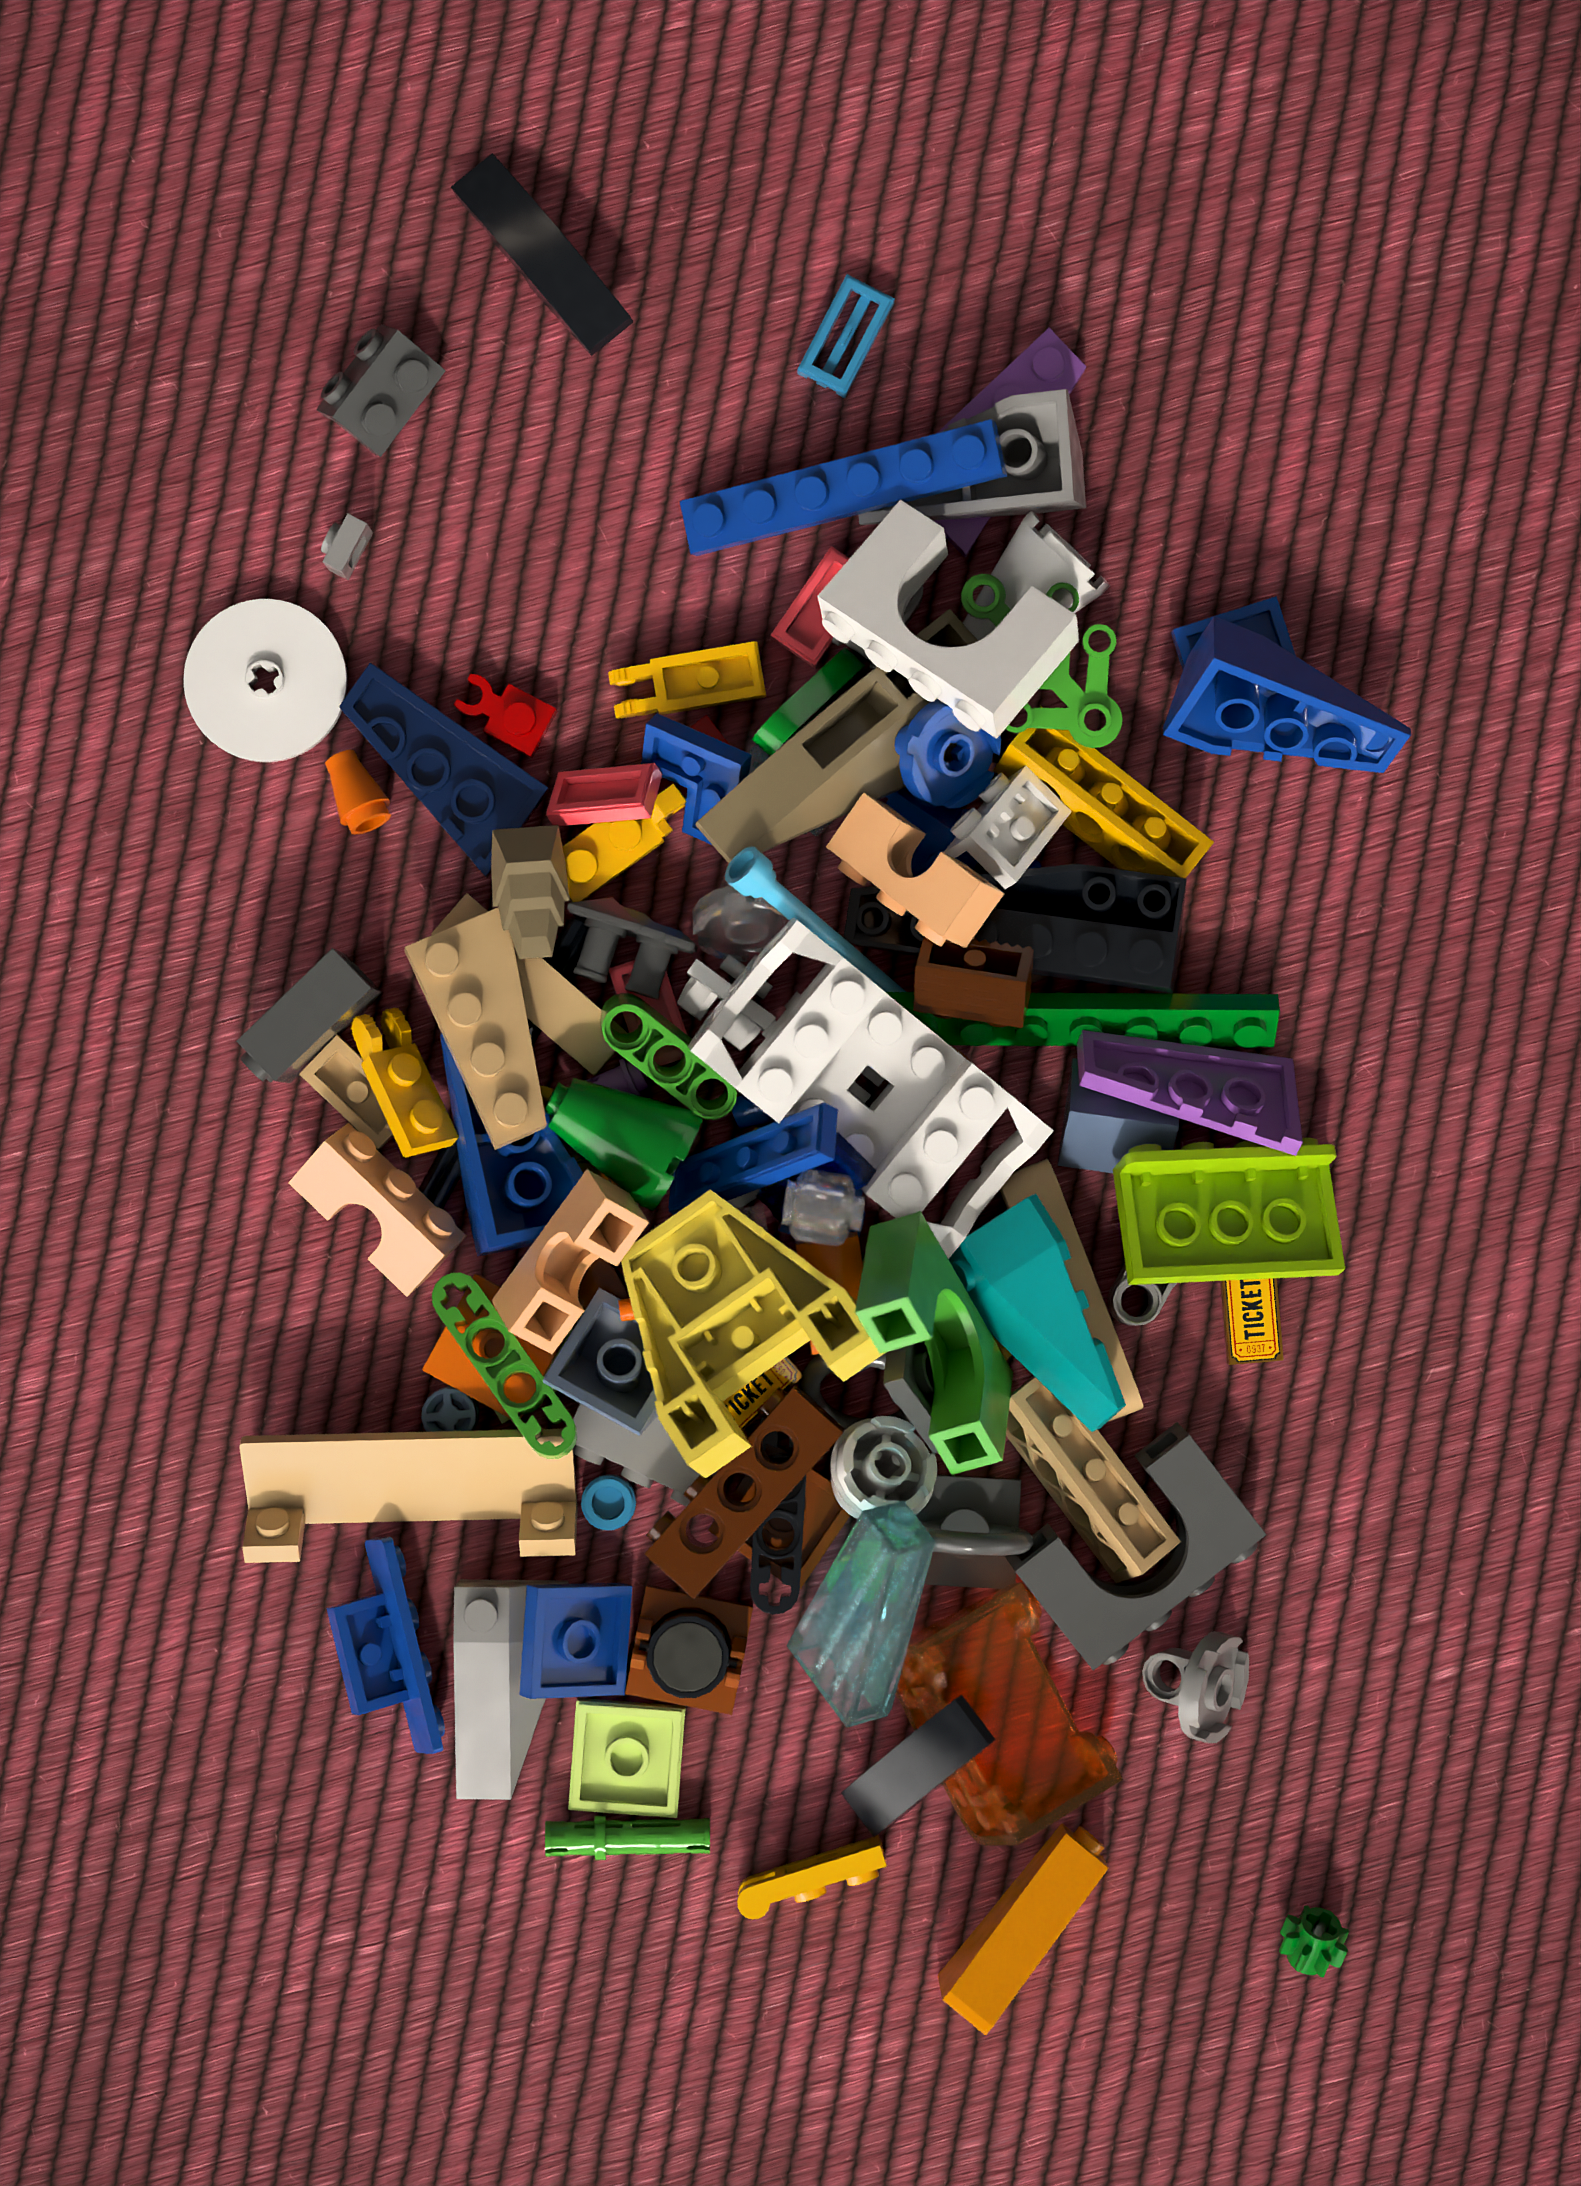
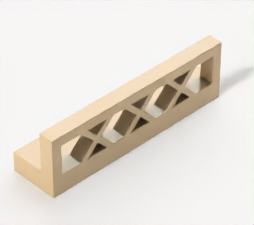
M1032 1376L1011 1393L1006 1430L1007 1438L1115 1583L1143 1575L1181 1542L1098 1430L1091 1432L1035 1376Z

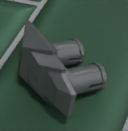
M613 897L571 902L568 904L567 909L576 919L585 922L584 925L589 927L577 966L573 971L576 975L606 983L619 938H625L627 935L636 938V941L641 944L625 989L658 1000L660 987L671 954H677L678 950L690 954L697 953L698 946L681 931L655 923L645 913L621 906Z

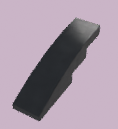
M493 153L451 186L457 199L487 231L498 249L524 276L534 293L591 356L633 323L631 316L598 275Z

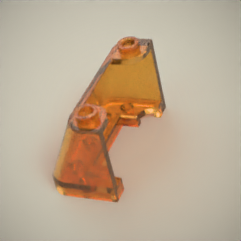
M1022 1583L1011 1584L900 1640L881 1652L882 1667L914 1731L954 1699L963 1695L996 1739L943 1784L965 1829L975 1841L984 1846L1019 1845L1123 1780L1116 1766L1118 1759L1113 1746L1103 1736L1097 1737L1088 1731L1079 1732L1030 1637L1040 1629L1039 1619L1042 1617V1610L1035 1596L1025 1589Z

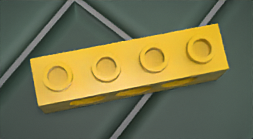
M1028 728L1018 733L994 768L997 774L1003 773L1008 778L1024 766H1027L1072 811L1062 825L1120 870L1186 878L1214 843L1213 840L1098 750L1085 747L1076 742L1069 730Z

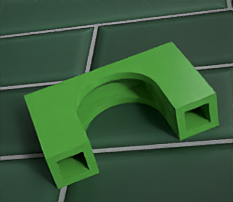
M915 1212L870 1226L855 1309L857 1317L879 1354L922 1341L925 1342L934 1379V1398L928 1436L952 1475L1003 1461L1013 1371L922 1212Z

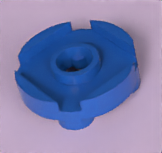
M936 699L934 702L924 706L914 716L909 725L901 728L895 738V751L900 756L899 766L903 782L913 796L934 806L960 808L978 798L990 784L994 772L988 769L992 763L993 753L1000 755L1001 736L999 735L996 739L983 729L973 731L967 728L955 717L952 708ZM950 743H957V746L951 752L953 760L950 763L944 761V753Z

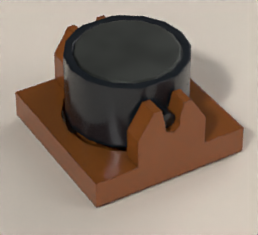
M647 1584L625 1694L732 1715L746 1650L753 1605L699 1594L693 1599L683 1591ZM680 1609H689V1611H679V1612H677V1613H674V1614H672V1615L667 1616V1617L654 1629V1627H655L666 1615H668V1614H670V1613H673V1612H675V1611H678V1610H680ZM705 1612L713 1615L724 1626L725 1631L723 1627L713 1617L705 1614Z

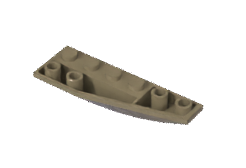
M950 609L916 635V637L924 642L940 647H961L978 641ZM876 667L741 781L702 816L695 826L723 858L730 863L740 851L747 847H755L763 853L850 813L863 792L879 800L906 788L900 772V756L895 751V738L901 728L909 725L914 716L931 701L921 697L911 687L909 679L894 669L891 672H885ZM950 743L944 753V761L948 762L952 759L951 752L957 746V743Z

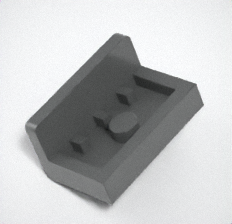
M383 324L377 329H370L360 338L354 348L356 357L344 373L338 372L327 382L321 393L323 401L317 408V411L324 417L336 422L373 454L380 457L446 371L398 329Z

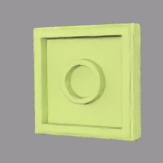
M577 1698L568 1810L677 1818L686 1706Z

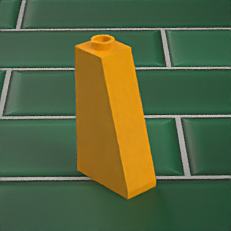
M1063 1823L1060 1824L938 1974L942 2000L985 2036L998 2021L1108 1870L1104 1857L1100 1855L1105 1847L1081 1826L1075 1832H1072Z

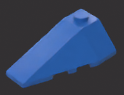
M1214 616L1187 657L1163 726V735L1211 754L1230 756L1231 750L1236 749L1263 752V760L1281 762L1282 755L1314 758L1318 766L1384 773L1410 738L1411 728L1265 636Z
M441 1034L440 1039L453 1124L459 1136L456 1143L464 1196L477 1257L531 1246L582 1177L583 1172L574 1157H570L558 1135L548 1127L551 1118L547 1113L545 1114L546 1128L495 1150L446 1041Z

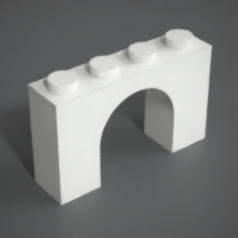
M900 500L817 596L823 618L822 624L840 642L848 643L851 640L863 648L867 657L881 670L891 672L894 669L909 679L911 687L924 699L931 702L938 699L953 709L955 717L967 728L973 731L983 729L997 739L1078 643L1077 615L1031 586L1001 623L989 635L975 643L961 647H940L919 639L906 627L903 622V615L910 599L948 556L944 528Z

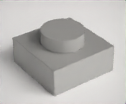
M347 513L342 525L335 522L331 526L321 547V552L326 554L322 562L329 571L349 580L373 534L369 525Z

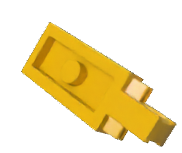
M674 784L657 795L651 818L594 823L563 846L569 897L573 902L585 901L664 842L663 838L673 831L666 820L685 807L687 802Z

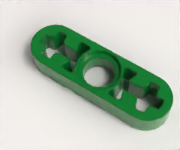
M844 647L762 725L752 738V741L766 754L771 756L830 706L853 683L866 665L849 649Z

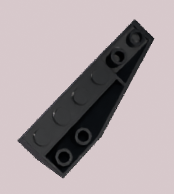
M1068 864L1027 869L1015 884L1004 889L989 873L979 874L1002 891L1004 895L974 936L978 942L986 939L989 943L997 941L1000 945L1008 943L1011 947L1019 944L1023 949L1030 946L1034 950L1032 974L1173 994L1181 941L1186 878L1083 864ZM877 886L851 888L843 938L854 946L918 956L923 935L914 927L919 919L909 911H906L901 916L876 899L880 891Z

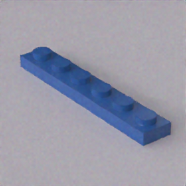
M990 419L681 500L680 506L690 554L700 556L894 506L900 500L909 502L1006 477L1007 472L995 421Z

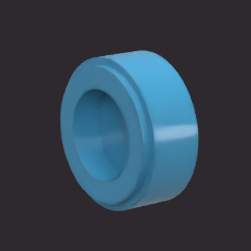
M601 1475L593 1479L585 1488L581 1498L582 1512L587 1521L598 1529L615 1530L621 1528L628 1523L636 1508L635 1491L627 1480L618 1475Z

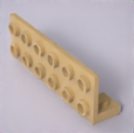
M542 1429L543 1434L537 1441L540 1444L550 1441L556 1447L564 1441L561 1436L563 1429ZM519 1430L243 1436L241 1438L240 1454L248 1503V1515L243 1540L245 1563L300 1562L305 1524L520 1519V1557L567 1556L576 1554L578 1508L573 1449L566 1456L559 1459L543 1458L532 1450Z

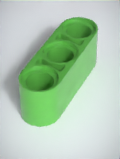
M620 993L612 996L605 1002L601 1009L600 1022L604 1039L612 1049L698 1116L704 1119L715 1120L726 1116L732 1111L737 1098L736 1088L690 1051L688 1045L692 1038L641 998L633 994ZM630 1011L640 1017L641 1023L635 1031L622 1034L610 1026L613 1017L620 1012ZM666 1045H674L683 1051V1057L680 1062L671 1067H662L653 1060L656 1051ZM710 1078L718 1079L725 1084L724 1092L716 1099L704 1100L696 1094L699 1084L704 1080Z

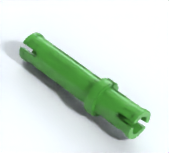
M606 1815L595 1816V1821H545L546 1857L595 1855V1860H606V1855L710 1854V1818L619 1821L606 1820Z

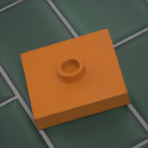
M477 1273L474 1274L473 1279L492 1303L491 1300L501 1286ZM470 1289L465 1291L456 1307L468 1323L457 1328L461 1334L465 1332L466 1328L473 1321L489 1316L487 1310L483 1309L480 1315L476 1317L470 1309L466 1300L467 1296L472 1293ZM445 1327L422 1370L511 1419L447 1327ZM494 1329L480 1331L474 1339L473 1349L478 1356L483 1358L498 1356L504 1347V1336ZM514 1335L544 1377L565 1338L555 1352L550 1354ZM517 1373L511 1376L505 1384L506 1397L515 1403H524L530 1400L536 1391L535 1380L525 1373Z

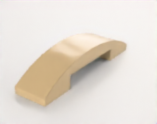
M466 893L431 934L439 933L488 911ZM514 947L527 1018L593 1076H596L616 1053L604 1039L600 1022L601 1009L543 958L519 959ZM611 1021L610 1026L615 1031L628 1034L615 1021Z

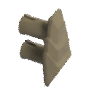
M559 826L492 830L493 907H499L503 931L509 930L519 959L552 957L558 927L564 926V902L570 901L566 863Z

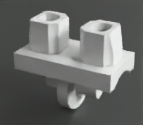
M729 954L720 968L737 979L747 967L752 968L757 955L745 966ZM696 959L687 971L690 979L684 986L677 1004L701 1021L717 998L723 1000L730 995L728 990L731 984ZM765 981L755 994L764 999L773 986ZM751 999L737 1015L723 1036V1039L742 1051L757 1037L761 1030L764 1032L776 1017Z

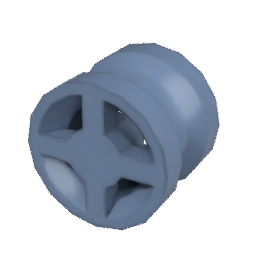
M452 1386L439 1389L427 1398L422 1407L421 1419L427 1432L473 1431L479 1421L480 1409L477 1400Z

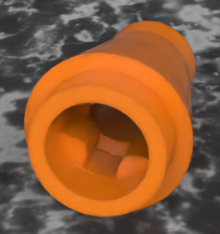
M354 750L339 752L325 762L331 779L341 825L348 826L351 834L359 835L370 832L382 826L390 819L391 814L387 808L390 804L389 798L359 761Z

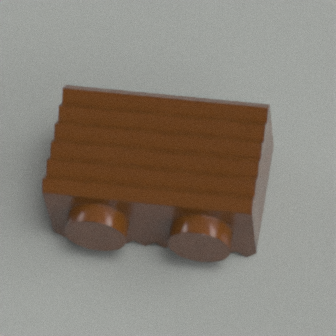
M923 936L915 968L913 1011L929 1013L941 1019L954 1017L986 1022L993 1027L1012 1026L1023 1028L1031 993L1034 950L1030 946L1023 949L1019 944L1011 947L1008 943L1000 945L997 941L989 943L986 939L978 942L975 937L966 948L947 939L942 946H939Z

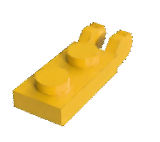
M757 641L650 659L648 664L630 666L608 672L610 685L628 686L653 678L656 697L639 700L629 699L615 705L614 711L617 719L649 715L655 712L665 715L766 697Z
M399 1008L386 1009L382 1012L380 1016L381 1028L390 1048L384 1051L382 1049V1035L379 1028L376 1027L373 1017L367 1014L355 1016L353 1022H351V1029L357 1049L363 1060L361 1066L403 1157L405 1156L406 1158L452 1146L459 1136L416 1044H412L411 1028L408 1021L405 1020V1015L402 1014Z

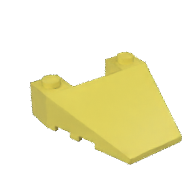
M711 1189L637 1240L621 1260L634 1318L639 1324L645 1351L642 1352L646 1369L650 1372L657 1401H655L658 1419L687 1465L705 1478L751 1447V1444L723 1401L811 1340L827 1366L843 1382L884 1354H879L855 1313L857 1301L843 1287L831 1278L829 1279L800 1255L771 1236L762 1227Z

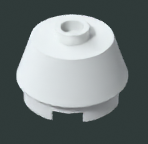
M877 1416L861 1420L849 1426L836 1441L831 1455L832 1490L839 1505L854 1518L865 1522L898 1523L917 1515L928 1503L936 1482L937 1460L933 1452L930 1454L924 1442L913 1432L915 1427L911 1423L897 1417Z

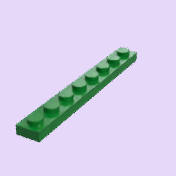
M886 992L949 1045L1077 1046L1082 1030L1203 1047H1274L1280 1013L1278 994L1030 993L1023 1028L1012 1026L993 1027L986 1022L954 1017L941 1019L929 1013L913 1011L914 992Z

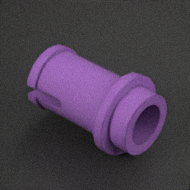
M625 1058L619 1060L620 1066L586 1080L642 1096V1091L650 1088L647 1075Z

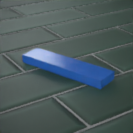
M823 1102L783 1118L780 1123L773 1122L689 1156L684 1161L681 1160L672 1175L675 1178L670 1186L668 1212L676 1214L710 1189L725 1201H729L834 1160L838 1109Z

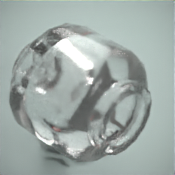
M809 1169L801 1172L796 1181H787L781 1225L789 1226L790 1234L794 1240L837 1247L846 1241L849 1229L860 1231L865 1197L854 1196L855 1184L850 1176Z

